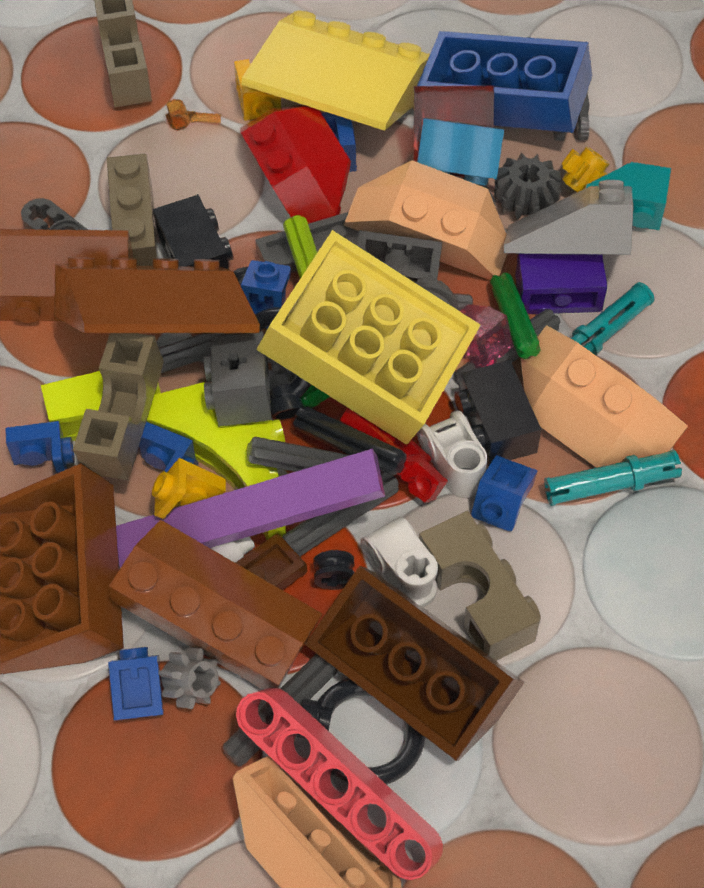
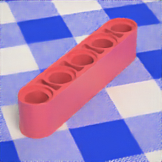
M271 687L248 694L240 701L236 717L242 731L394 874L402 879L414 880L421 878L438 863L442 856L443 844L437 831L288 693L280 688ZM261 700L268 702L273 709L274 716L271 725L266 724L259 717L258 706ZM297 734L306 737L310 743L311 751L308 759L301 757L295 750L294 739ZM333 768L339 769L346 775L348 779V790L346 793L339 792L332 785L330 776ZM369 804H376L385 812L387 821L384 828L377 827L369 820L367 814ZM406 840H415L422 845L426 854L425 862H415L408 857L405 851Z

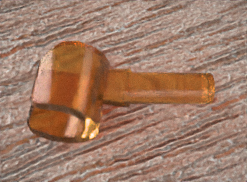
M173 99L166 104L169 112L166 114V118L174 130H183L190 123L196 122L221 123V114L187 111L182 100Z

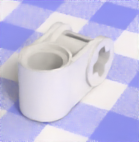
M457 410L450 413V418L430 427L424 424L417 432L421 448L432 458L430 462L433 463L437 471L448 480L447 488L458 497L469 498L476 496L480 479L486 472L487 453L473 433L464 414ZM461 468H470L472 470H462Z
M398 517L361 538V548L367 561L385 580L422 607L434 601L437 594L435 578L438 574V563L420 541L416 532L405 518Z

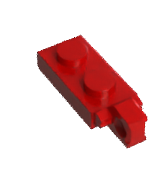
M347 408L340 420L348 426L404 451L407 456L404 463L405 467L401 473H396V475L401 476L402 480L408 482L409 492L425 503L435 501L448 480L429 463L432 458L412 439L406 445Z

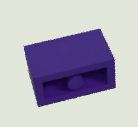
M518 253L515 273L516 287L528 315L539 314L546 309L552 310L554 314L602 312L608 287L602 254Z

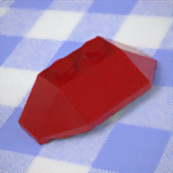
M306 105L271 108L240 128L241 135L290 217L300 215L305 217L309 224L340 215V203L346 189L351 161L318 109Z

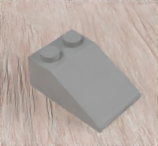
M603 180L599 182V186H590L508 225L504 253L631 255L633 221L632 186H624V182L619 180Z

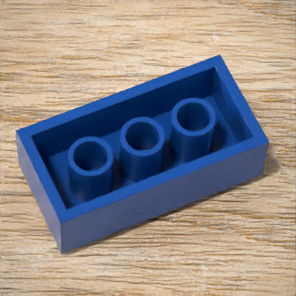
M439 31L417 85L424 116L428 119L573 133L593 76L589 43L584 41Z

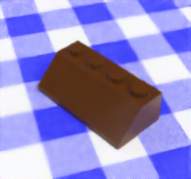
M359 566L305 643L306 646L455 761H459L497 723L525 683L379 574L362 566Z

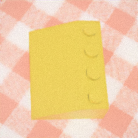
M295 11L278 22L243 75L241 85L385 131L420 101L417 85L430 54L421 52V47L412 43H400L398 45L385 41L386 37L379 33H359L350 30L351 26L339 21L327 23L317 20L316 15L311 12Z
M332 230L268 327L256 350L407 445L425 424L481 325Z

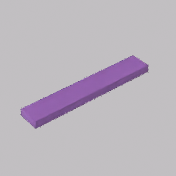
M373 449L174 508L164 519L150 515L117 525L119 566L121 568L134 546L160 519L205 546L212 548L385 497L377 455Z

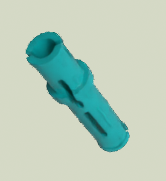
M635 283L630 290L609 305L590 323L579 325L572 332V338L570 339L581 345L595 334V337L583 347L594 355L599 354L607 340L624 328L647 306L654 303L655 297L653 292L644 283ZM622 309H625V312H623L613 322H611L610 324L608 323L609 320H611Z
M675 450L642 458L631 455L625 457L624 462L553 478H544V487L550 490L545 491L550 506H555L558 503L625 488L637 491L643 489L644 484L681 477L682 468H675V465L681 464Z

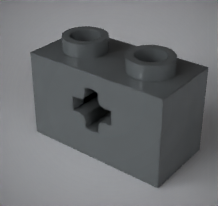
M359 230L358 247L414 283L418 279L431 275L436 279L438 278L442 242Z
M263 331L211 338V355L204 356L205 376L207 382H210L204 383V394L207 410L215 409L218 427L272 420L268 359L266 355L256 350L264 336Z

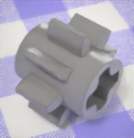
M187 647L185 654L170 652V661L158 673L161 676L164 687L162 696L177 698V707L193 709L195 702L210 704V695L221 684L217 669L215 668L218 663L217 660L203 658V649Z

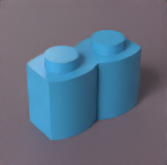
M424 118L417 162L448 174L449 172L464 174V180L478 185H487L488 178L497 179L504 129Z

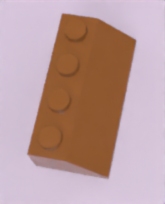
M0 229V321H21L25 323L62 321L54 316L55 264L68 265V257L95 258V265H111V258H134L129 230Z
M161 519L134 546L109 585L111 601L189 647L203 649L206 657L216 659L218 664L263 690L271 687L279 688L322 616V613Z

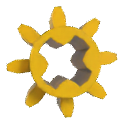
M588 146L580 154L572 149L561 163L563 165L562 168L567 171L562 180L573 190L579 192L586 189L587 184L608 174L605 170L610 163Z

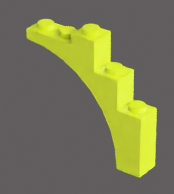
M100 371L41 385L49 422L59 421L64 438L71 437L72 441H76L85 410H99L103 395V378ZM205 382L162 393L159 383L157 384L146 422L193 440L195 457L198 462L225 478L226 482L235 490L279 477L277 468L253 464L247 461V445L253 437L285 442L283 428L279 419L218 427L215 409L207 410ZM283 526L263 532L266 540L276 533L283 537L286 533V527Z

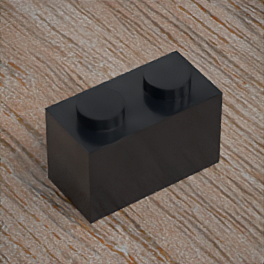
M199 194L153 209L157 237L168 259L179 260V266L194 267V259L219 260V267L229 270L228 261L233 260L230 243L226 237H219L217 233L219 225L212 208L205 209Z
M507 360L462 372L459 391H456L454 394L456 407L464 416H467L473 433L485 449L487 465L490 466L496 455L508 460H514L537 453L542 429L511 361Z

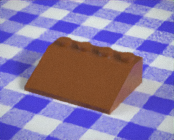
M68 257V265L55 264L54 316L83 333H259L260 324L234 272L219 267V260L194 259V267L179 266V260L166 258L153 259V266H137V259L111 258V265H95V258Z
M81 463L0 498V674L86 663L124 648L121 606L110 600L109 585L119 571L114 485Z

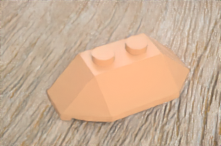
M413 160L358 187L344 226L357 231L361 230L442 242L440 262L491 280L494 275H500L507 253H504L506 232L488 188Z
M547 325L538 336L540 353L536 357L521 358L524 392L540 427L596 468L624 462L625 457L631 455L642 458L668 452L688 427L651 394L578 342Z
M270 756L236 771L233 782L246 848L280 888H402L400 877L382 863Z

